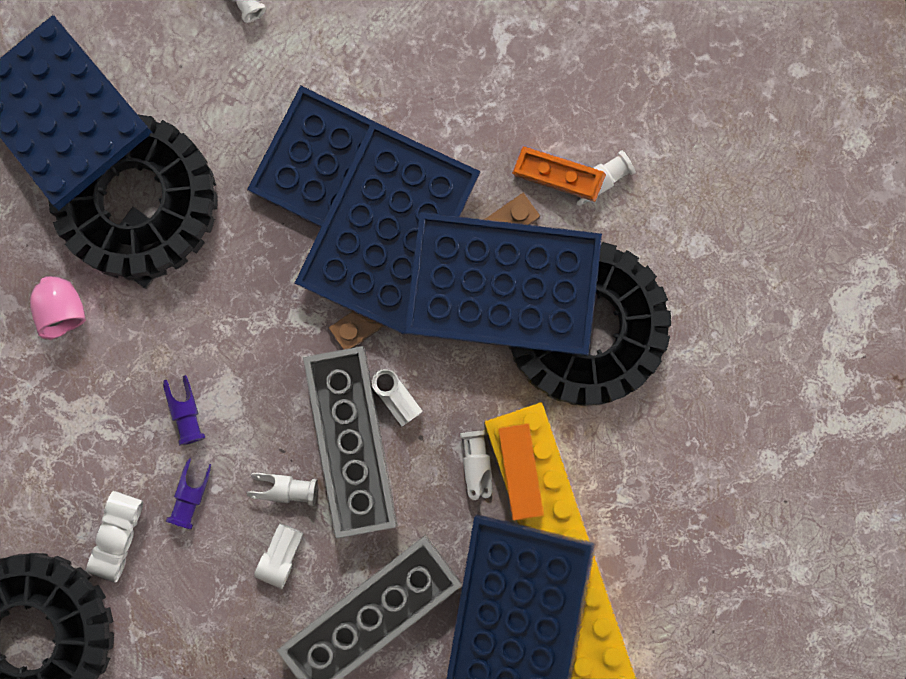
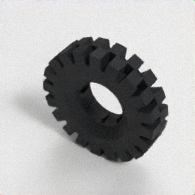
M140 114L138 116L153 133L60 210L56 209L48 200L49 211L57 220L53 222L58 236L66 241L65 246L92 268L99 270L103 274L115 278L121 276L127 280H142L143 276L148 275L154 279L167 275L166 269L174 267L177 270L188 262L186 256L191 251L197 254L205 242L202 240L204 233H211L215 222L212 211L217 210L218 195L213 187L216 185L213 172L208 167L207 160L197 146L184 132L180 133L172 124L164 120L159 123L152 116ZM131 168H136L138 171H142V168L157 174L154 179L158 183L161 182L162 198H159L160 205L151 218L147 217V221L134 226H130L128 223H124L123 226L113 223L109 219L112 215L107 210L105 211L104 195H107L105 190L109 182L115 176H119L120 172ZM118 242L131 245L132 254L114 253ZM154 243L152 246H150L147 250L143 252L142 245Z
M606 242L601 243L596 294H599L597 298L600 299L603 296L610 301L616 309L613 312L614 315L618 314L619 333L613 335L616 341L607 351L602 353L601 349L596 351L597 355L585 356L509 347L515 364L520 372L522 371L528 378L527 381L537 390L540 389L547 396L560 402L564 401L571 403V405L586 406L600 405L621 399L636 391L647 382V379L651 374L655 373L661 364L663 353L667 351L670 340L668 329L672 325L671 310L667 311L665 302L668 301L664 288L663 286H658L655 281L657 276L648 265L646 267L638 262L639 257L628 250L625 253L617 250V245Z
M46 553L18 554L1 558L0 621L3 617L9 616V610L15 606L25 605V609L35 607L47 616L46 620L50 619L55 631V638L53 639L55 647L51 657L42 661L43 666L34 670H27V666L17 668L5 660L7 657L5 655L2 656L0 652V679H98L101 674L105 673L111 659L107 657L108 650L113 648L114 633L109 632V624L114 621L111 608H105L102 602L106 598L99 585L93 586L89 582L92 576L81 567L74 568L70 566L71 561L59 556L49 557Z

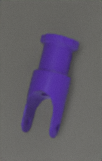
M183 375V384L187 395L185 402L177 401L171 394L167 380L163 381L172 421L176 422L180 435L179 446L205 439V434L201 433L196 417L199 413L186 375Z
M189 458L183 468L174 495L176 502L170 517H167L166 522L192 530L191 520L196 506L201 503L210 476L211 464L208 465L203 482L198 487L191 488L186 483V474L191 458Z

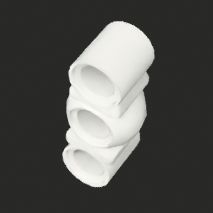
M116 491L110 494L104 509L103 522L96 536L97 546L93 548L87 564V573L115 583L119 580L125 566L127 550L133 539V528L137 525L143 508L142 500Z

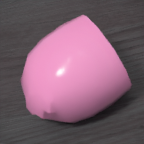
M46 276L34 287L30 297V309L38 335L41 338L53 340L79 327L86 321L80 296L71 282L60 277ZM63 321L56 326L48 327L49 325H52L56 322Z

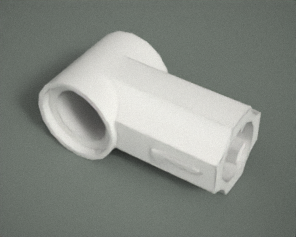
M382 369L373 376L372 387L374 391L379 395L401 426H404L423 412L393 371ZM389 374L393 377L394 387L390 391H382L378 388L377 380L380 375Z
M280 523L267 553L265 552L260 559L254 577L282 589L293 566L291 562L304 533Z

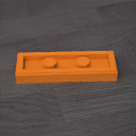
M525 146L522 147L512 172L516 177L596 202L606 177L604 171Z
M529 423L498 428L513 520L544 516Z

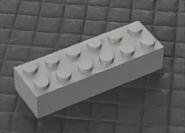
M360 346L303 357L335 538L397 527L398 523L366 349Z
M425 534L289 639L277 652L298 679H343L462 586V582Z

